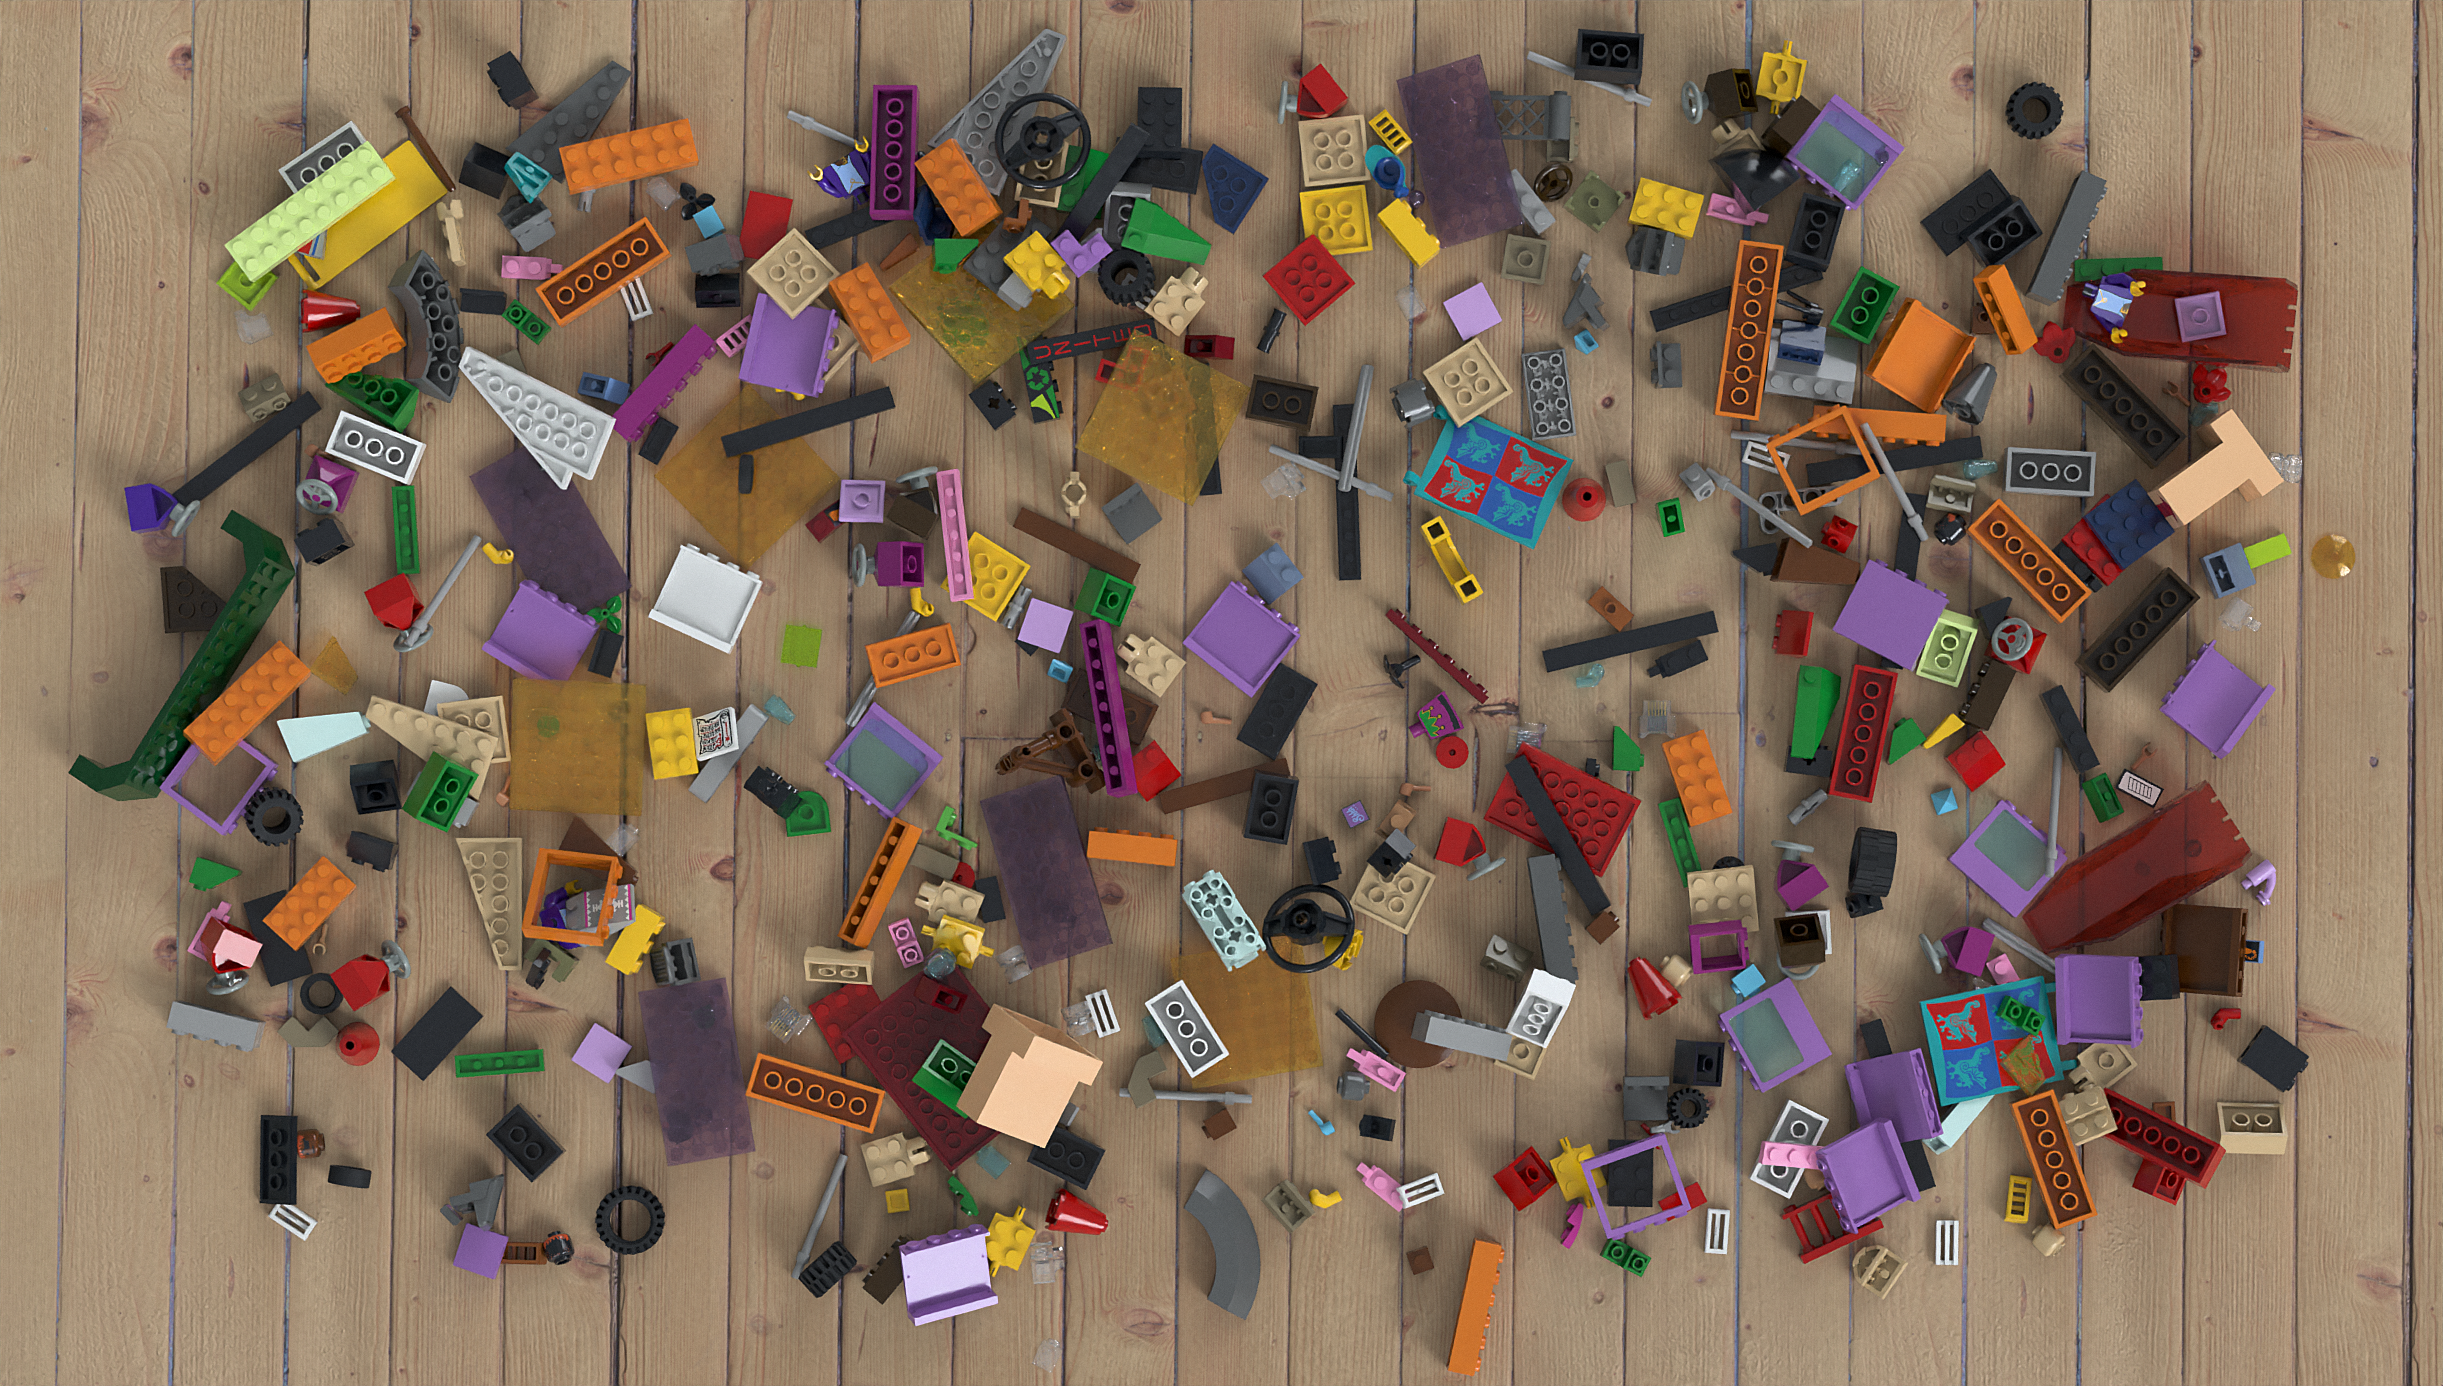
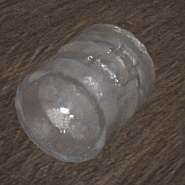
M2270 452L2268 459L2286 482L2299 483L2302 472V456L2288 454L2285 458L2283 453Z
M1021 944L995 957L1000 968H1005L1004 975L1009 984L1034 972L1030 961L1024 959L1026 954Z
M1087 1000L1061 1009L1064 1021L1069 1023L1067 1030L1071 1038L1097 1030L1094 1019L1089 1017L1091 1010Z

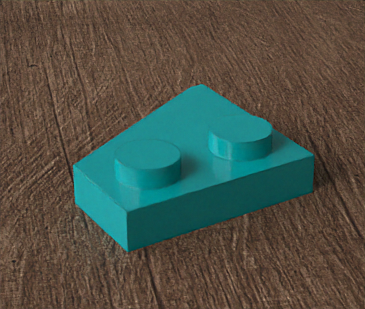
M516 152L504 167L507 174L530 204L550 183L553 177L552 174L519 152Z

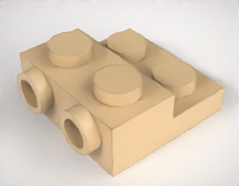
M2087 1085L2083 1087V1092L2076 1095L2075 1093H2068L2062 1097V1101L2058 1102L2064 1120L2068 1124L2074 1143L2077 1146L2118 1129L2105 1092L2099 1085Z

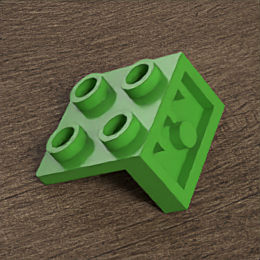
M946 806L935 829L939 831L938 836L948 841H951L952 838L959 840L958 845L968 850H971L972 847L977 848L978 843L947 830L948 826L953 827L957 815L954 814L956 809Z

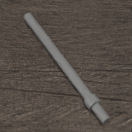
M1529 51L1528 60L1574 77L1575 68ZM1584 81L1622 96L1624 100L1631 103L1634 101L1649 107L1652 101L1651 98L1636 93L1637 90L1631 88L1625 89L1607 82Z
M789 111L787 118L801 124L802 128L809 131L812 129L856 149L854 144L856 139L822 125L808 115L805 117L794 111ZM856 140V142H857L858 145L864 144V143H862V142Z
M1868 422L1860 425V428L1908 516V523L1911 527H1914L1921 542L1927 540L1929 537L1922 525L1923 521L1919 513L1916 514Z
M1731 430V438L1769 443L1767 439L1774 436L1771 434ZM1794 438L1782 444L1834 451L1835 454L1844 455V453L1861 455L1858 446L1848 445L1842 441L1833 443Z
M1271 444L1269 452L1336 480L1340 479V471ZM1355 477L1352 479L1351 486L1366 491L1367 495L1372 497L1376 495L1391 502L1394 493L1379 488L1378 484L1373 482L1367 483Z
M1710 467L1706 469L1705 473L1723 491L1727 490L1805 547L1809 548L1812 545L1813 541L1732 484L1731 479L1725 475L1721 476Z
M474 535L420 619H416L412 625L413 629L404 642L407 646L412 647L419 635L423 634L428 627V621L482 541L479 536Z
M2059 747L2054 748L2047 849L2044 850V860H2046L2045 877L2049 878L2054 877V866L2058 855L2056 838L2063 748Z
M1120 1088L1119 1097H1131L1127 1088ZM1153 1090L1157 1099L1225 1102V1105L1252 1103V1095L1234 1094L1231 1091L1207 1093Z
M840 1153L802 1250L798 1251L795 1260L797 1262L791 1277L799 1280V1275L802 1273L805 1264L809 1262L811 1257L809 1255L848 1159V1156Z

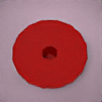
M1449 736L1439 742L1436 756L1437 760L1444 767L1451 769L1459 768L1468 759V746L1461 738Z
M959 862L952 882L971 889L975 881L974 871L967 863Z

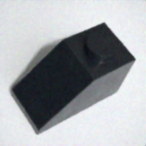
M1776 542L1731 551L1733 558L1756 573L1763 572V576L1772 574L1778 554Z

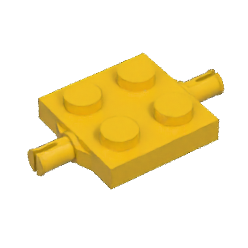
M1784 40L1782 53L1763 52L1755 96L1764 97L1772 101L1769 114L1774 112V115H1778L1780 103L1789 102L1793 96L1797 99L1801 93L1807 60L1798 59L1790 55L1792 41L1788 43V40Z
M943 915L937 929L924 925L921 934L933 937V947L930 955L939 957L946 952L955 964L972 969L974 961L979 954L992 958L995 950L982 945L984 928L947 915Z
M1568 1136L1563 1137L1559 1141L1564 1152L1558 1157L1549 1160L1564 1200L1567 1202L1576 1197H1583L1587 1209L1595 1207L1580 1161L1595 1156L1590 1144L1579 1148H1572ZM1600 1167L1590 1170L1597 1189L1607 1185Z
M1018 1205L1013 1217L995 1212L987 1229L990 1235L985 1236L987 1257L992 1261L989 1267V1275L995 1277L1000 1265L1008 1266L1018 1271L1036 1232L1035 1229L1026 1226L1021 1221L1026 1208Z

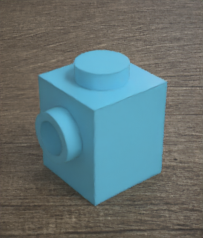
M712 205L692 215L706 240L723 235V232L726 231Z
M1751 963L1746 969H1743L1730 979L1733 982L1730 986L1737 996L1741 994L1743 997L1748 995L1751 998L1761 991L1759 987L1766 981L1755 965Z

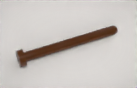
M408 105L395 112L396 117L402 118L449 192L455 191V184L409 115L411 110Z

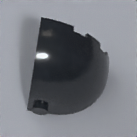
M1741 148L1730 150L1709 160V163L1745 215L1760 208L1801 177L1797 170L1786 160L1776 154L1760 149Z

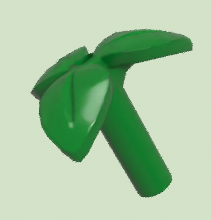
M616 595L609 598L606 602L607 609L595 607L586 613L593 617L596 623H600L606 618V627L612 633L619 634L621 631L622 623L620 618L613 616V613L621 610L622 602L620 596Z

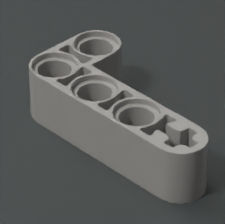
M1838 486L1796 489L1802 503L1805 504L1807 503V493H1814L1818 498L1822 496L1820 491H1823L1824 495L1838 488ZM1787 490L1767 492L1762 494L1757 500L1762 504L1764 497H1770L1773 500V506L1769 510L1779 517L1780 512L1796 510L1795 506L1790 507L1784 503V497L1789 495ZM1844 496L1836 499L1835 502L1832 501L1819 508L1837 506L1843 501ZM1758 513L1759 528L1762 533L1772 535L1780 529L1775 526L1774 530H1767L1764 526L1766 518Z

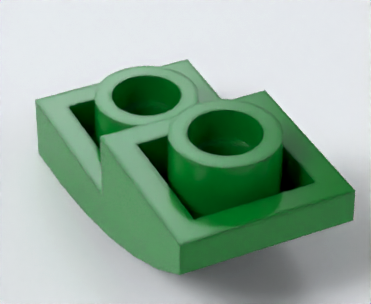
M516 299L513 300L501 315L537 345L540 344L552 329Z
M2005 995L1996 1013L1998 1017L2036 1037L2046 1018L2033 1008L2027 1007Z
M953 1174L947 1183L950 1184L949 1189L957 1196L960 1194L964 1195L959 1202L962 1205L960 1209L970 1217L972 1214L977 1216L980 1211L974 1197L967 1187Z
M1612 1238L1606 1241L1600 1253V1256L1639 1277L1643 1276L1651 1260V1257L1619 1240L1613 1241Z

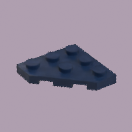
M1213 143L1202 160L1215 224L1234 235L1269 178Z

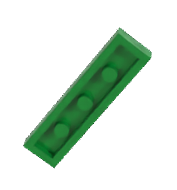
M2162 257L2077 259L2073 262L2074 282H2097L2101 280L2102 276L2125 273L2135 280L2163 279Z
M415 486L392 487L397 575L405 573V575L420 574Z
M1678 797L1659 803L1658 808L1683 888L1688 887L1687 872L1702 871Z
M544 1049L456 1055V1078L545 1071Z

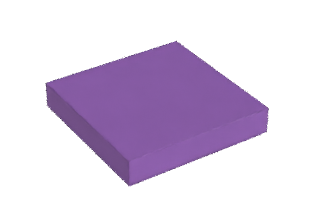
M466 1223L453 1265L495 1279L509 1237L490 1230L483 1231L479 1226Z

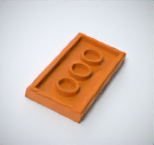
M950 622L864 645L876 688L961 665Z

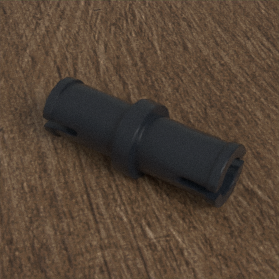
M1274 308L1268 325L1263 328L1265 331L1256 347L1257 349L1267 354L1270 353L1269 351L1276 336L1279 337L1280 335L1279 330L1287 316L1286 313Z

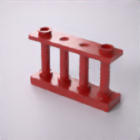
M1831 1192L1825 1193L1797 1207L1795 1204L1783 1209L1784 1213L1780 1214L1783 1220L1790 1218L1802 1244L1803 1253L1799 1254V1257L1803 1264L1884 1228L1881 1219L1874 1218L1857 1227V1234L1843 1229V1234L1835 1238L1834 1235H1831L1817 1205L1828 1199L1832 1204L1833 1197ZM1834 1208V1211L1838 1219H1840L1838 1211ZM1806 1209H1810L1823 1237V1244L1816 1247L1814 1244L1811 1245L1797 1215Z

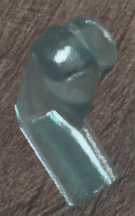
M2217 402L2196 405L2189 416V422L2194 427L2201 426L2207 414L2218 413Z
M1594 664L1586 677L1576 678V687L1597 686L1605 673L1601 664Z

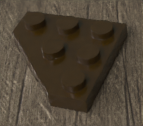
M184 566L161 567L165 634L211 630L227 603Z

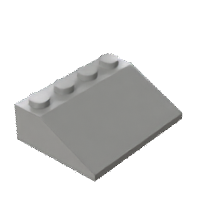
M1772 328L1763 394L1846 406L1852 404L1858 341L1825 336V351L1819 366L1777 358L1781 329Z

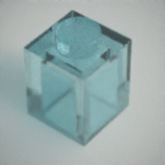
M993 1145L989 1148L984 1146L976 1155L979 1157L976 1163L995 1180L1011 1163Z

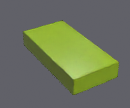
M2284 533L2243 548L2251 569L2292 554Z

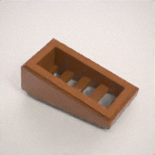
M911 233L907 234L880 263L879 267L882 272L919 251L920 248Z
M507 1242L500 1264H547L543 1242ZM508 1246H512L511 1259H508ZM518 1246H520V1259H517ZM527 1247H529V1260H527Z

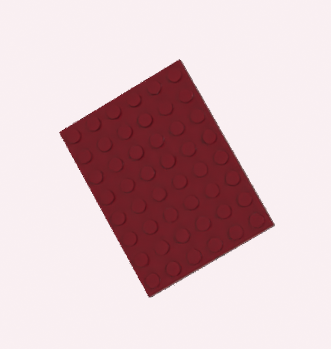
M944 952L841 1033V1035L947 1169L952 1172L1001 1132L976 1123L969 1116L965 1119L912 1081L940 1039L977 1064L992 1036L982 1028L991 1008L950 956ZM922 976L936 980L968 996L959 1016L929 1005L913 996Z

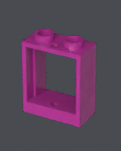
M1740 919L1688 925L1693 974L1746 969V960H1749L1748 947L1744 946V941L1748 940L1747 928L1742 927ZM1736 933L1738 954L1701 958L1700 937Z

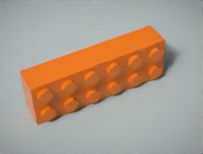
M688 118L559 148L570 195L696 166L699 162Z
M645 216L535 290L558 325L563 328L670 258L672 254L649 219Z
M1999 498L1966 529V533L2056 624H2061L2092 593Z
M279 640L183 730V735L216 766L311 676V670Z
M759 1052L745 1095L873 1134L886 1090Z
M2049 1088L2008 1103L2050 1223L2054 1229L2057 1230L2098 1215L2054 1090Z
M1479 1238L1473 1239L1446 1365L1448 1371L1474 1376L1475 1371L1479 1372L1482 1359L1478 1357L1479 1350H1484L1486 1337L1483 1335L1484 1328H1489L1491 1315L1488 1314V1308L1494 1305L1495 1294L1492 1292L1493 1285H1498L1500 1277L1497 1266L1498 1263L1503 1262L1505 1253L1502 1245L1498 1242Z

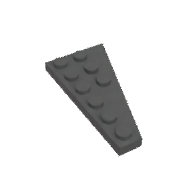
M611 61L505 149L513 154L519 152L552 174V178L562 184L565 180V174L559 148L590 141L632 72Z

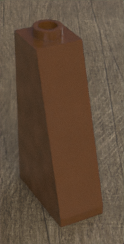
M1788 537L1781 540L1770 581L1848 586L1858 581L1861 563L1813 545L1807 548L1794 538Z
M575 816L558 850L617 857L620 866L623 867L622 877L617 880V886L632 884L635 887L639 879L636 876L638 871L582 818ZM581 868L606 882L608 881L610 871Z

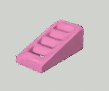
M751 314L715 340L729 358H732L746 346L748 337L745 339L738 330L742 328L749 335V329L745 324L749 322L751 325ZM735 333L742 342L738 344L731 336ZM727 338L734 346L732 350L724 342Z

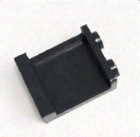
M2262 1025L2237 1061L2272 1084L2278 1091L2285 1092V1090L2289 1091L2295 1084L2296 1080L2294 1078L2297 1073H2302L2309 1064L2307 1062L2309 1056L2268 1026Z

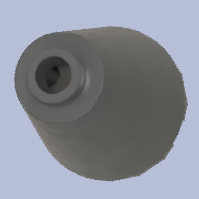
M1989 363L1978 364L1945 397L1942 402L1944 408L1951 415L1953 412L1960 415L1958 419L1962 422L1975 426L1981 423L1997 379L1995 367Z

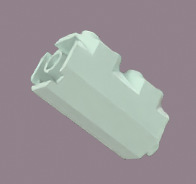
M1210 870L1202 876L1203 879L1195 883L1193 881L1183 888L1185 892L1182 894V898L1228 972H1230L1233 965L1237 969L1259 956L1257 951L1261 948L1263 952L1266 950V945L1259 936V932L1239 904L1227 881L1224 880L1220 872L1215 873L1214 870Z

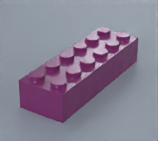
M873 85L869 212L872 220H914L913 211L916 209L917 167L914 163L918 161L920 97L917 85Z
M694 324L614 413L612 417L616 419L613 429L628 442H637L643 436L645 426L647 424L651 426L659 417L657 413L662 408H668L673 402L672 396L677 391L681 393L686 388L689 377L691 375L695 377L702 370L703 366L701 364L706 358L710 360L717 353L716 347L718 344Z

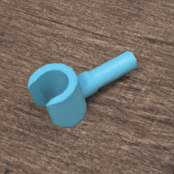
M1313 1110L1308 1112L1324 1135H1330L1335 1132L1330 1121L1323 1124L1322 1120Z

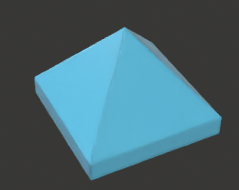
M1587 329L1574 336L1576 349L1586 355L1599 347Z
M1053 659L1047 675L1067 684L1073 668L1065 661Z
M1952 788L1930 794L1937 815L1958 809Z

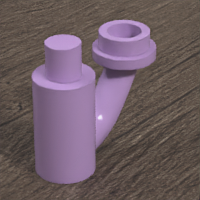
M2266 859L2245 875L2246 879L2240 884L2246 890L2251 885L2256 887L2267 879L2264 893L2260 890L2256 898L2262 906L2270 905L2269 899L2276 883V870L2269 860Z

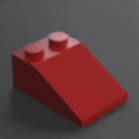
M1782 610L1781 614H1777L1775 627L1779 628L1778 635L1774 636L1772 641V649H1775V654L1795 658L1807 656L1814 612Z

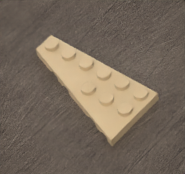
M375 695L372 696L366 718L426 762H428L431 754L435 751L479 774L469 792L470 795L479 800L498 743V736Z
M456 838L499 969L523 970V931L521 929L523 923V838Z

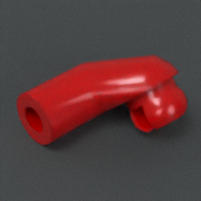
M2220 1008L2211 1018L2212 1027L2215 1030H2221L2228 1019H2240L2241 1009Z

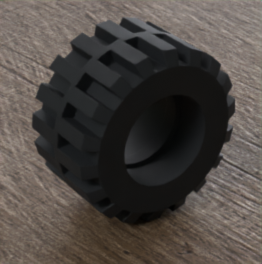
M2037 82L2026 83L2019 87L2010 96L2006 104L2005 116H2008V125L2011 124L2013 127L2011 130L2018 132V136H2025L2030 140L2033 138L2041 139L2049 135L2060 124L2061 116H2063L2064 112L2062 110V106H2064L2063 101H2060L2059 97L2061 96L2059 93L2056 94L2052 86L2047 87L2046 83L2043 82L2041 84ZM2038 99L2045 105L2047 114L2042 122L2033 123L2025 118L2022 106L2026 100Z
M1124 246L1121 247L1120 251L1117 248L1113 249L1114 253L1111 255L1107 254L1105 256L1106 260H1101L1099 263L1101 268H1098L1097 271L1099 275L1098 282L1109 300L1112 299L1114 304L1118 305L1121 303L1123 307H1127V304L1130 303L1131 306H1136L1137 301L1142 303L1145 301L1144 296L1149 297L1151 295L1150 289L1154 290L1155 284L1153 281H1156L1154 269L1144 253L1133 249L1128 250ZM1134 268L1138 270V276L1133 283L1125 286L1115 283L1116 275L1122 269Z
M267 787L264 788L263 793L257 791L255 798L251 796L249 799L250 805L246 804L245 807L247 813H244V818L247 821L248 829L260 843L264 842L267 846L273 844L275 847H278L281 842L286 845L288 844V839L294 840L296 838L294 834L296 832L300 833V825H303L304 820L302 818L303 811L300 808L301 806L291 793L289 794L285 789L280 790L278 787H273V790ZM272 807L284 808L286 811L285 818L279 825L274 827L263 825L262 819L268 809Z
M837 1241L800 1273L798 1279L816 1298H819L856 1265L857 1260L840 1241Z

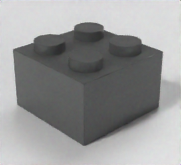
M723 234L685 247L692 273H700L701 276H713L720 273L719 269H734L740 266V262L746 261L738 235Z

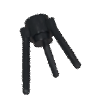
M1790 290L1787 291V294L1807 305L1805 308L1781 299L1777 300L1779 304L1803 312L1802 318L1805 321H1790L1811 325L1820 324L1824 309L1819 308L1818 304L1812 303ZM1773 319V323L1782 324L1783 320L1788 319Z

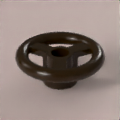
M1561 163L1545 167L1537 175L1533 185V191L1542 202H1554L1562 198L1572 185L1573 174L1571 169ZM1554 170L1564 171L1566 180L1559 179ZM1542 183L1544 188L1540 191V184ZM1563 187L1558 193L1546 196L1552 189Z

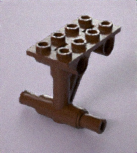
M1065 707L1049 717L1054 728L1044 732L1042 737L1028 744L1014 747L1004 754L995 766V770L999 769L997 772L999 775L1010 774L1019 768L1066 777V782L1069 786L1078 788L1085 784L1090 794L1106 786L1104 772L1098 768L1095 763V755L1091 750H1088L1084 743V735L1080 730H1077L1073 715ZM1056 749L1064 764L1035 757L1048 750L1053 751Z

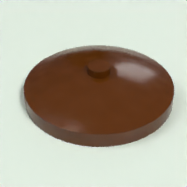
M1424 980L1407 981L1392 988L1380 1001L1374 1019L1375 1035L1378 1043L1389 1053L1388 1057L1396 1063L1409 1068H1428L1444 1061L1455 1050L1411 1038L1417 1012L1424 1014L1425 1010L1462 1019L1457 1002L1443 987Z

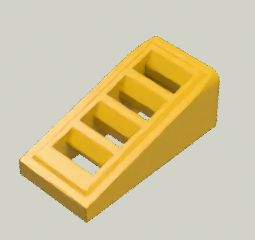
M1386 109L1368 122L1391 153L1399 155L1413 143ZM1386 117L1388 121L1378 128L1376 124ZM1391 124L1393 128L1383 134L1382 130ZM1397 131L1399 134L1389 141L1387 137ZM1402 137L1404 141L1394 147L1392 144Z
M1953 713L1948 714L1926 738L1927 740L1921 744V747L1923 749L1932 747L1962 728L1965 724Z
M2010 1175L2004 1221L2020 1224L2027 1223L2032 1178ZM2014 1183L2026 1185V1189L2016 1188ZM2013 1193L2025 1194V1198L2013 1196ZM2012 1202L2024 1203V1207L2012 1205ZM2011 1211L2023 1212V1214L2014 1215L2011 1214Z

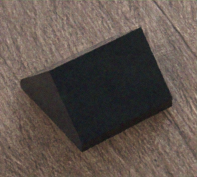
M475 142L464 159L458 182L499 200L509 178L504 167L511 157Z
M2006 597L1974 609L1985 639L1992 640L1993 632L2003 621L2013 598Z

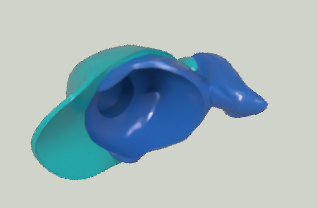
M1381 145L1371 146L1366 152L1365 163L1375 181L1381 188L1394 191L1393 195L1395 198L1406 197L1409 194V188L1405 184L1406 171L1403 162L1397 155L1391 153Z

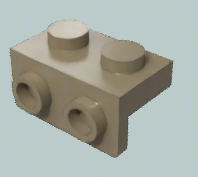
M1575 117L1570 119V141L1547 140L1546 162L1573 163L1574 157H1578V144H1574V135L1578 136L1579 122H1575Z
M277 373L238 392L245 412L253 423L284 409L292 403Z
M1934 474L1929 484L1926 507L1969 516L1976 483L1966 479L1950 478L1943 474Z
M1494 934L1480 965L1490 972H1496L1505 976L1510 981L1520 983L1534 952Z
M1287 1179L1278 1184L1261 1200L1289 1233H1292L1315 1213L1311 1203L1303 1199L1298 1193L1297 1187Z

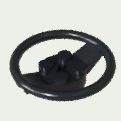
M1034 93L1018 99L1003 113L995 131V151L1002 168L1018 183L1035 189L1055 188L1069 182L1082 170L1091 149V132L1084 114L1070 100L1053 93ZM1047 101L1059 104L1069 111L1053 118L1036 116L1029 119L1022 126L1020 139L1005 153L1003 145L1005 128L1010 118L1020 108L1030 103ZM1078 128H1081V153L1074 166L1065 174L1051 180H1035L1020 174L1016 170L1032 160L1043 162L1054 159L1064 147V139ZM1039 134L1048 136L1044 144L1036 142Z
M1305 884L1295 887L1281 895L1270 907L1264 918L1262 940L1266 945V952L1275 964L1290 972L1312 973L1325 969L1335 963L1348 949L1355 931L1354 911L1348 899L1333 887L1323 884L1315 886L1313 884ZM1317 892L1327 894L1336 899L1342 906L1346 918L1323 911L1315 901L1306 898L1293 901L1294 904L1287 910L1284 909L1282 913H1277L1292 898L1305 893ZM1287 936L1292 943L1301 946L1318 944L1323 940V936L1343 937L1337 949L1325 959L1316 963L1302 965L1283 959L1274 949L1271 937Z

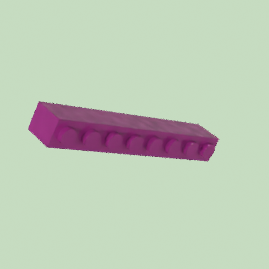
M1101 619L1082 623L1079 626L1107 795L1120 798L1136 794L1138 791L1110 623Z

